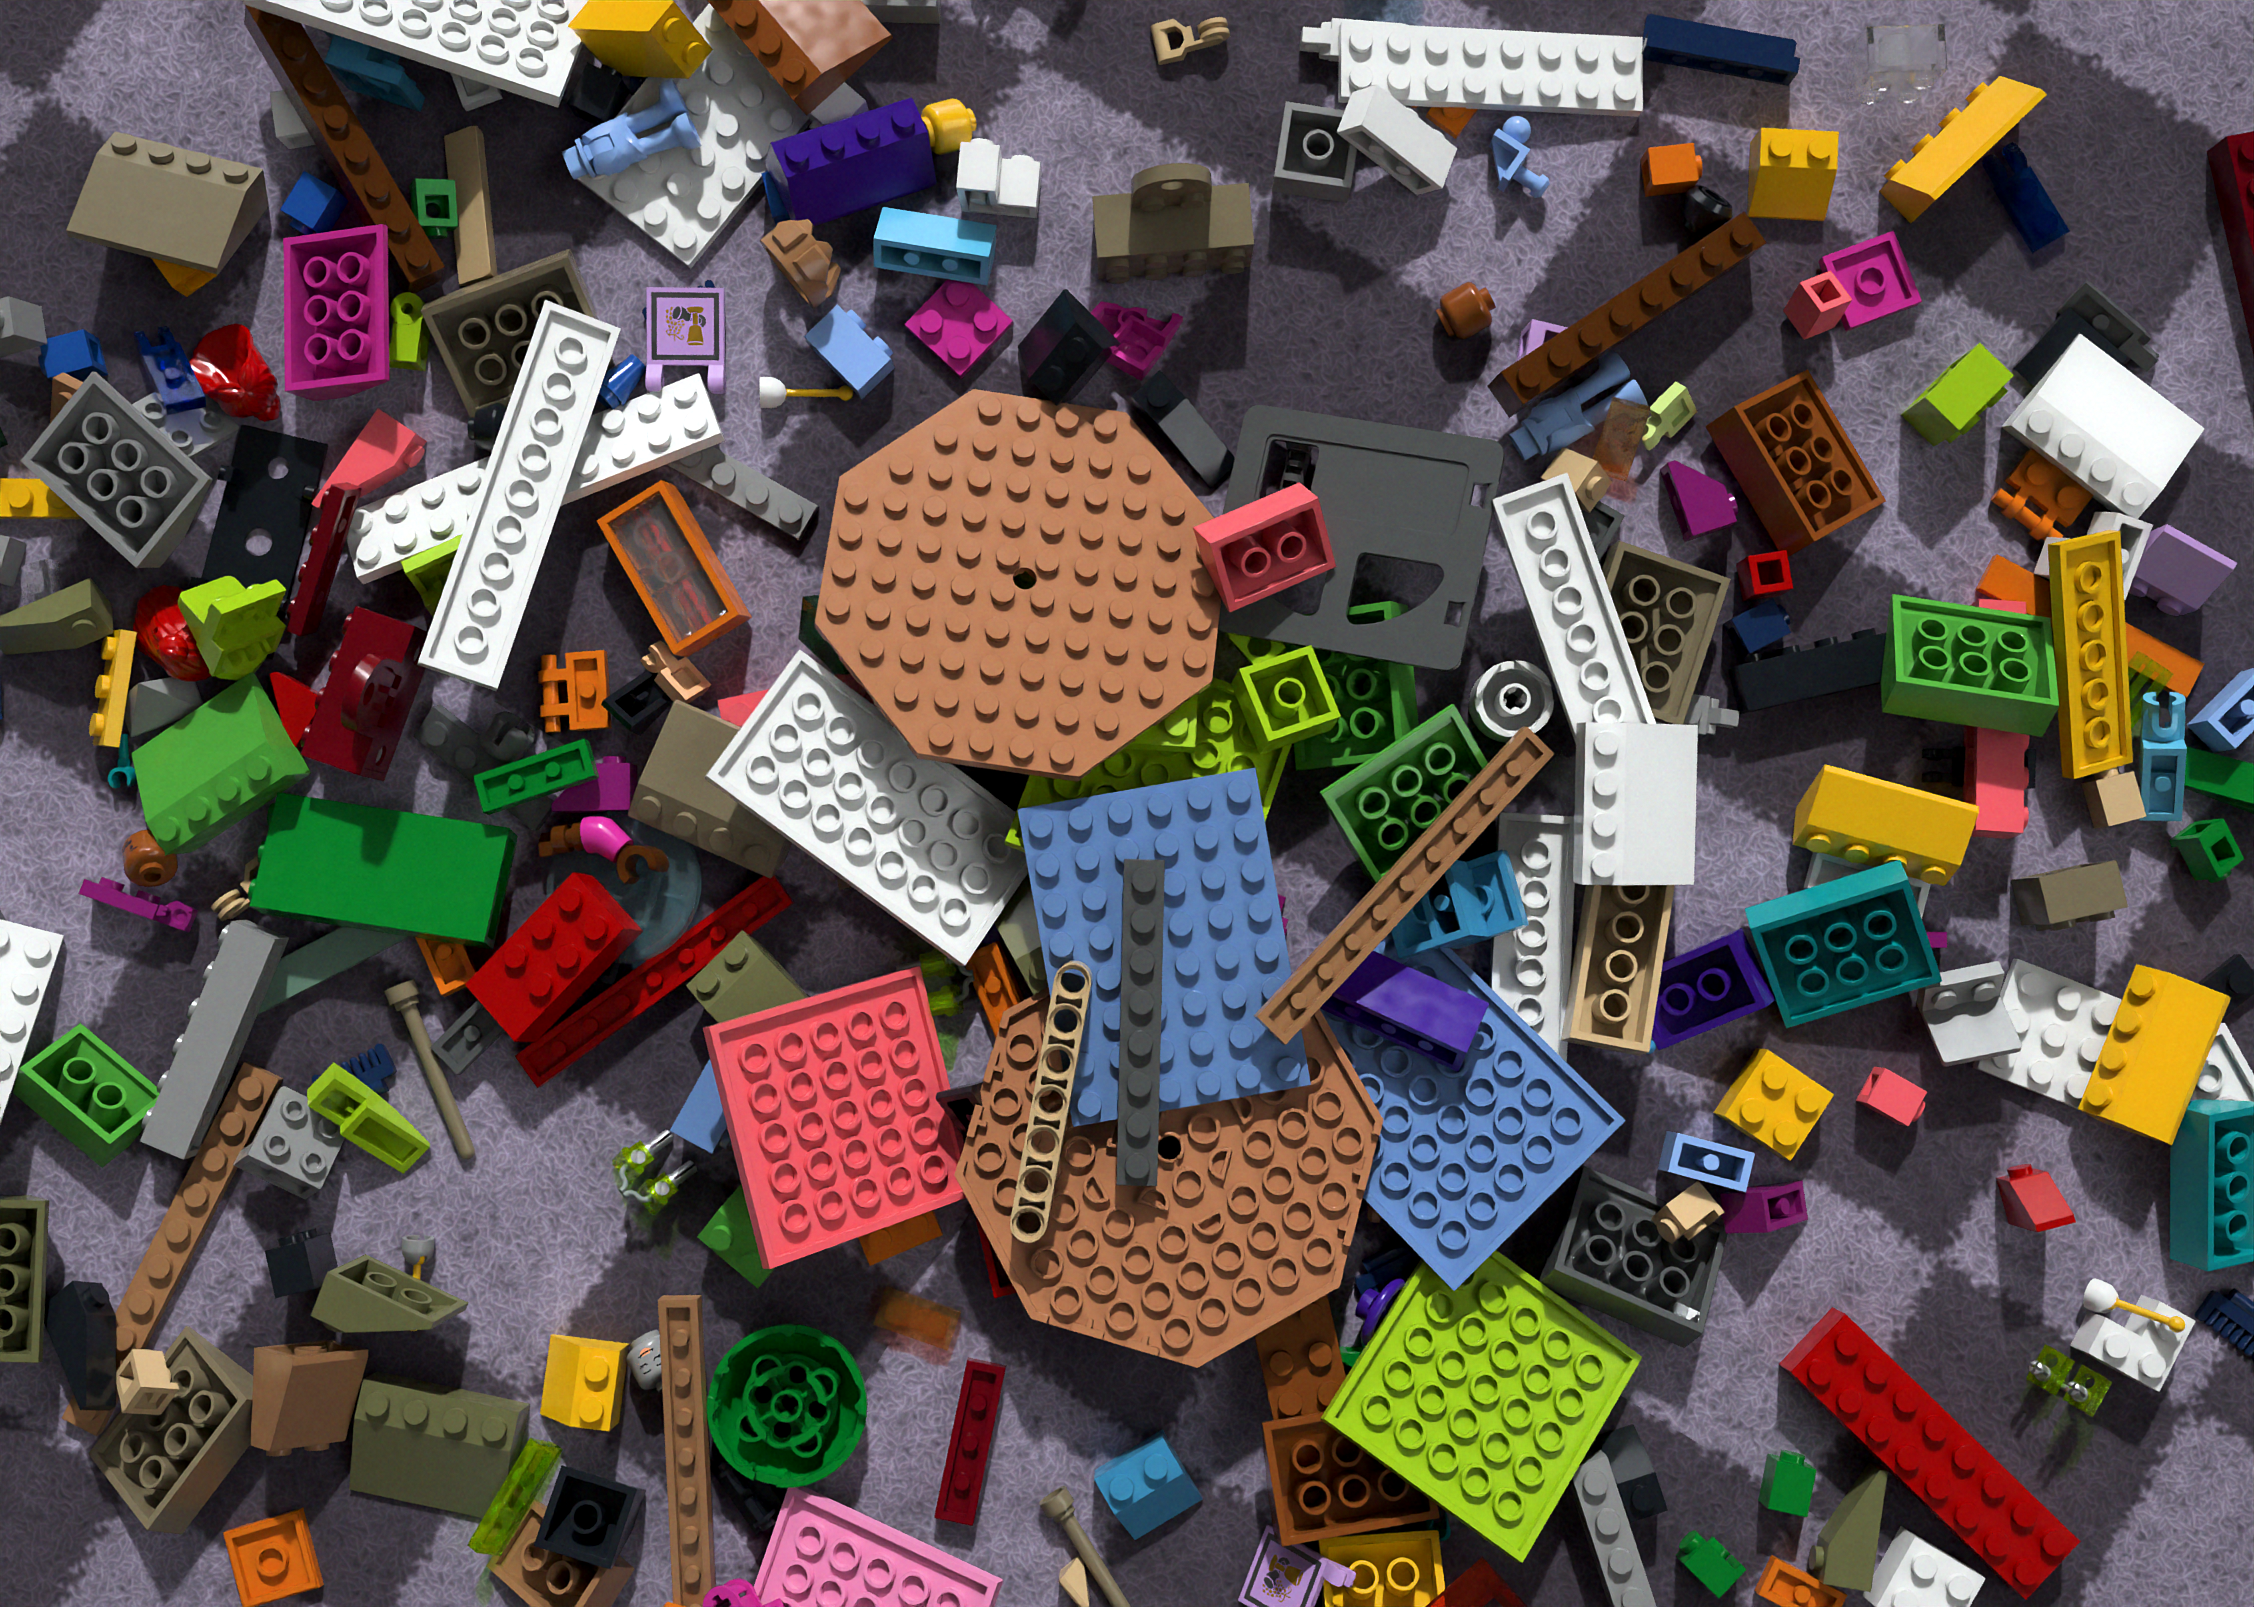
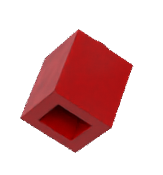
M1787 550L1747 556L1736 564L1743 602L1781 596L1793 589Z

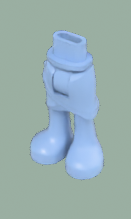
M669 78L659 85V100L655 104L631 115L625 112L615 119L590 129L581 136L582 140L580 138L575 140V146L562 151V155L572 178L576 180L587 174L594 178L598 175L610 176L614 173H620L631 164L648 159V155L676 147L692 150L702 145L697 130L689 117L690 114L674 80ZM673 121L667 128L644 138L638 139L635 134Z
M1611 350L1600 357L1599 369L1585 381L1574 388L1570 387L1561 395L1543 400L1536 407H1533L1528 418L1521 421L1522 427L1509 434L1511 442L1524 461L1537 453L1543 456L1546 452L1551 453L1560 450L1562 447L1569 446L1581 437L1594 432L1596 425L1616 414L1626 412L1631 417L1637 418L1649 412L1645 396L1634 379L1582 412L1581 404L1600 392L1629 379L1630 371L1615 351Z

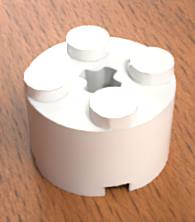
M1517 660L1502 662L1491 667L1475 682L1470 693L1469 712L1473 722L1484 735L1499 742H1508L1521 727L1527 726L1533 733H1536L1548 722L1554 708L1552 686L1546 674L1534 664ZM1514 694L1517 697L1515 704L1518 707L1510 710L1505 706L1507 700L1504 697Z

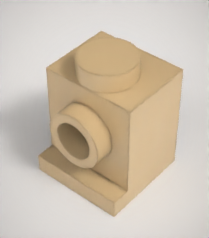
M1698 1180L1667 1203L1651 1220L1657 1226L1659 1234L1672 1244L1683 1235L1689 1241L1712 1224L1724 1211Z
M132 1349L117 1370L116 1385L122 1413L161 1415L178 1392V1383L170 1382L171 1373L166 1367L163 1351Z

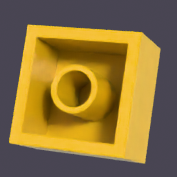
M1756 1048L1713 1113L1776 1156L1791 1161L1834 1094L1771 1051Z

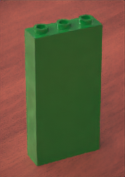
M277 793L276 801L270 805L267 814L269 830L266 841H262L258 849V862L260 866L257 878L251 881L248 890L250 907L264 915L494 949L518 838L510 828Z

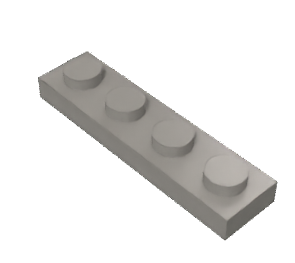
M713 446L666 464L669 468L799 541L819 509L818 505Z

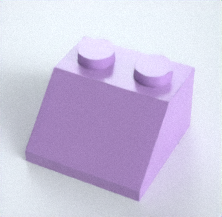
M2166 524L2150 532L2129 593L2139 597H2144L2145 595L2157 601V607L2167 614L2173 616L2184 615L2198 610L2230 575L2237 562Z

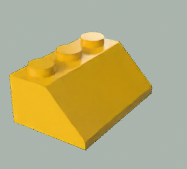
M1438 1530L1344 1536L1318 1540L1319 1554L1350 1568L1356 1573L1352 1587L1344 1585L1338 1587L1325 1579L1321 1588L1322 1607H1447Z

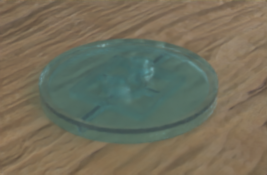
M624 810L603 811L592 816H603L612 819L633 840V845L655 846L661 849L669 861L667 872L650 870L647 860L641 857L636 864V871L640 876L636 884H624L619 878L617 863L611 862L598 853L589 854L586 850L577 851L574 849L571 853L554 855L547 877L548 898L573 872L593 875L643 930L613 962L615 964H630L648 960L661 954L680 939L697 911L702 885L699 861L691 843L629 817V811Z

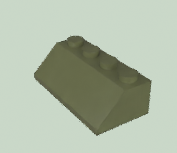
M0 1195V1362H43L49 1200L32 1195Z

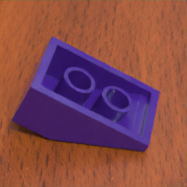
M1742 928L1663 962L1652 1030V1038L1658 1051L1765 1008L1776 1000Z

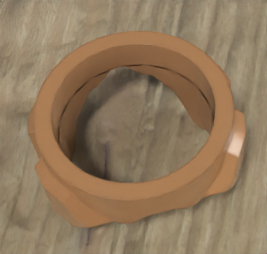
M809 219L779 222L772 231L760 239V243L794 289L811 308L815 309L827 298L833 296L837 286V279L841 269L836 262H830L833 249L828 242L815 240L812 236L814 226Z

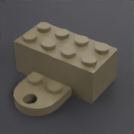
M1171 163L1153 166L1136 173L1131 180V193L1092 196L1098 278L1106 279L1107 283H1125L1130 280L1129 277L1143 275H1145L1146 280H1162L1168 277V273L1183 272L1185 277H1199L1205 275L1206 270L1221 269V272L1224 274H1236L1243 272L1244 267L1251 266L1254 236L1249 183L1212 186L1211 173L1208 168L1190 163Z

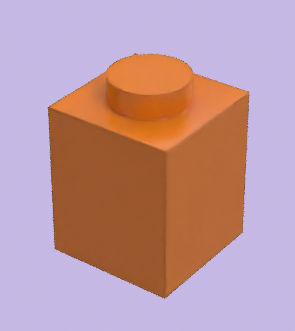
M1694 143L1647 148L1640 160L1645 197L1684 193L1688 188L1695 186L1702 177V159L1700 155H1695Z

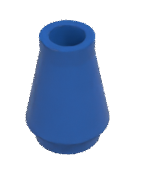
M630 354L624 361L605 373L597 400L607 409L610 408L611 410L616 409L619 405L624 406L638 382L646 373V366L636 356Z

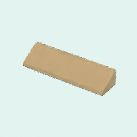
M477 125L469 126L444 136L448 179L455 180L458 227L453 231L460 286L473 285L498 275L484 137Z

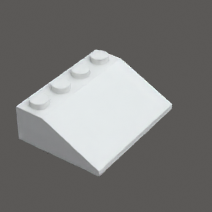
M2081 334L2076 336L2056 363L2002 426L2004 430L2026 447L2034 449L2093 494V498L2108 510L2138 519L2161 493L2204 430L2197 422Z
M1577 723L1573 882L1581 885H1694L1698 725Z

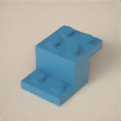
M323 31L328 37L332 38L324 63L349 90L421 112L425 97L416 87V82L405 74V69L397 64L400 58L399 55Z
M1499 850L1467 862L1456 860L1392 929L1391 932L1399 959H1407L1440 947L1460 949L1529 926L1508 851Z

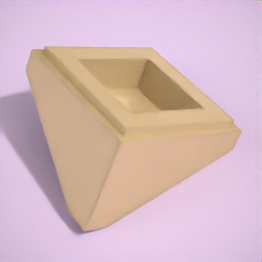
M1078 1554L1060 1570L1058 1583L1078 1607H1089L1090 1595L1085 1564L1080 1554Z

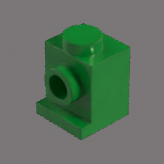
M415 178L409 185L413 214L428 239L447 238V231H453L458 227L455 180ZM426 206H434L438 210V217L430 218L426 214Z
M2224 818L2195 821L2169 840L2171 847L2179 848L2195 881L2208 880L2210 883L2221 881L2232 874L2231 869L2244 860Z
M1693 1530L1679 1544L1681 1550L1676 1556L1718 1598L1747 1570L1733 1555L1725 1560L1730 1553L1713 1536L1706 1541L1697 1531Z

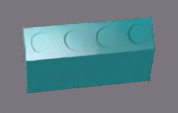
M2198 1099L2189 1102L2174 1142L2170 1145V1259L2207 1272L2254 1261L2253 1101Z

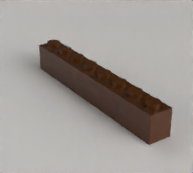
M245 5L244 25L364 227L379 224L388 226V267L404 293H417L441 281L445 268L444 264L302 24Z
M1742 212L1501 371L1487 387L1508 417H1512L1749 259L1766 244V241L1746 212Z

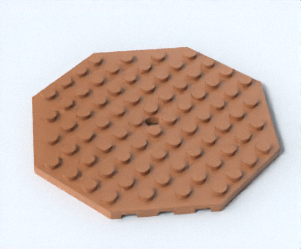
M972 389L839 477L815 618V629L835 650L839 660L858 684L860 683L873 699V703L891 726L895 727L917 759L1078 782L1091 773L1093 768L1107 758L1110 759L1134 742L1136 737L1177 711L1186 701L1210 687L1213 678L1222 598L1203 563L1193 527L1212 520L1214 517L1126 412L1061 403L1056 406L1052 401ZM1026 571L1028 575L1034 578L1035 585L1029 589H1021L1015 585L1014 577Z
M1049 987L1003 1012L999 1031L990 1054L980 1090L982 1106L975 1104L965 1144L954 1175L1031 1319L1198 1368L1340 1287L1377 1141L1380 1136L1383 1118L1320 1009L1301 1028L1311 1085L1159 1112L1158 1144L1163 1138L1173 1137L1180 1143L1181 1151L1175 1159L1170 1160L1162 1158L1158 1153L1157 1186L1116 1185L1118 1119L1073 1127L1069 1108L1049 1222L1044 1235L1032 1243L1022 1242L1012 1234L1010 1219L1051 1000ZM1060 1050L1050 1052L1048 1055L1049 1065L1057 1071H1063ZM1048 1090L1041 1095V1103L1046 1109L1055 1111L1063 1106V1099L1058 1092ZM1039 1131L1033 1136L1034 1144L1038 1149L1050 1150L1055 1146V1138L1048 1131ZM1039 1171L1030 1172L1026 1176V1182L1031 1189L1043 1190L1048 1186L1047 1177ZM1024 1212L1019 1216L1020 1225L1024 1229L1035 1230L1041 1225L1039 1217L1033 1212Z

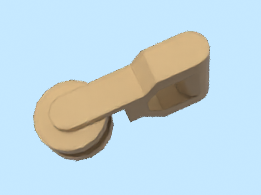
M1215 17L1201 22L1197 26L1198 33L1201 34L1200 40L1194 41L1191 26L1184 27L1175 19L1153 24L1150 28L1158 64L1163 65L1182 61L1187 52L1214 46L1227 40L1230 37L1227 20L1223 17ZM1177 31L1183 35L1184 41L1180 48L1171 50L1167 33Z
M258 856L245 865L244 881L240 885L247 894L250 883L254 879V872L260 866ZM234 889L216 900L211 909L214 913L219 912L218 918L224 921L229 918L232 919L250 906V901L248 898H239L240 892Z

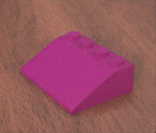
M379 224L283 238L285 392L312 401L346 398L390 381L388 226Z

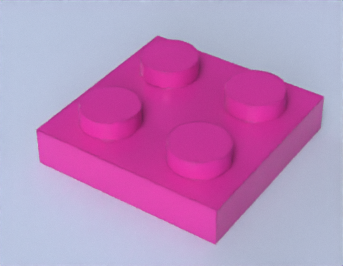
M1894 230L1823 256L1818 261L1822 273L1831 270L1852 298L1851 303L1841 317L1846 332L1912 308L1922 302Z
M947 279L905 323V327L962 379L1013 325V320L973 283Z

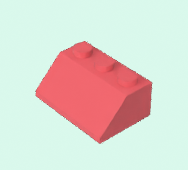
M1300 482L1193 527L1203 563L1229 612L1336 567L1319 498Z

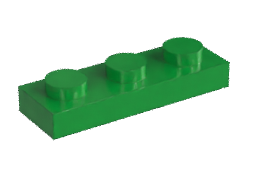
M581 739L474 775L473 778L483 813L491 815L598 779L599 774L590 742L586 739Z

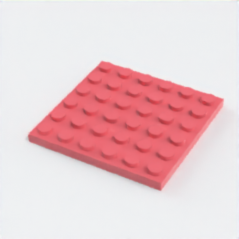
M920 966L910 967L703 1028L763 1269L775 1268L966 1198L954 1175L964 1147L963 1136L936 1100L937 1092L951 1088Z

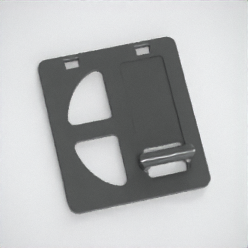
M1255 405L1249 408L1244 415L1222 515L1260 499L1273 442H1286V448L1288 449L1279 491L1299 482L1304 486L1312 447L1319 448V454L1311 492L1319 498L1336 567L1327 571L1320 606L1315 614L1311 616L1299 614L1281 604L1271 595L1232 612L1227 610L1221 599L1218 632L1301 647L1312 645L1313 649L1443 672H1450L1458 668L1463 659L1494 512L1491 500L1497 497L1505 459L1502 446L1492 439L1266 405ZM1475 485H1488L1483 508L1471 505ZM1363 555L1440 567L1444 571V578L1435 592L1414 609L1395 618L1376 623L1355 625L1348 621L1347 614L1359 559ZM1450 603L1463 604L1458 627L1446 624Z

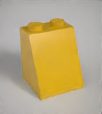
M589 0L568 25L601 64L614 68L622 76L689 79L713 50L673 0Z

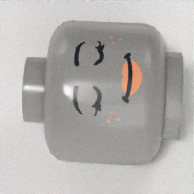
M653 1330L640 1336L630 1344L632 1350L627 1355L626 1361L642 1389L657 1388L658 1392L662 1393L660 1334L658 1330Z

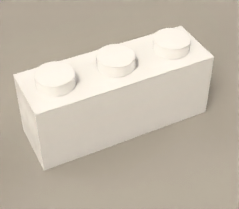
M1378 84L1351 93L1336 132L1416 195L1443 188L1457 148L1446 140L1440 131L1431 128L1418 117L1414 110L1406 108L1392 96L1388 89Z

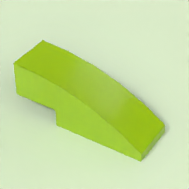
M334 1062L307 1089L308 1107L339 1125L340 1135L402 1174L430 1148V1143L395 1108L367 1085Z

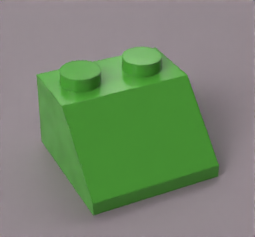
M741 1184L715 1213L697 1238L756 1288H759L777 1267L772 1269L762 1268Z

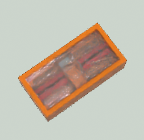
M660 480L596 520L673 655L688 657L752 618L676 485Z

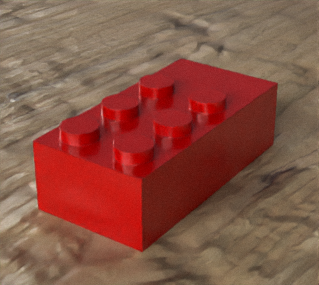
M573 872L469 979L465 986L514 1042H537L643 930L593 875Z

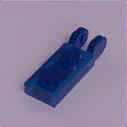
M2012 142L2003 147L2002 153L2013 170L2014 176L2007 179L2005 167L2001 164L1998 157L1993 154L1983 158L1982 165L1995 186L1993 190L2033 254L2063 237L2070 230L2031 166L2028 167L2027 158L2021 151V148Z
M158 327V339L161 345L151 347L144 331L134 332L133 337L141 362L166 415L206 407V396L180 343L175 341L169 327Z

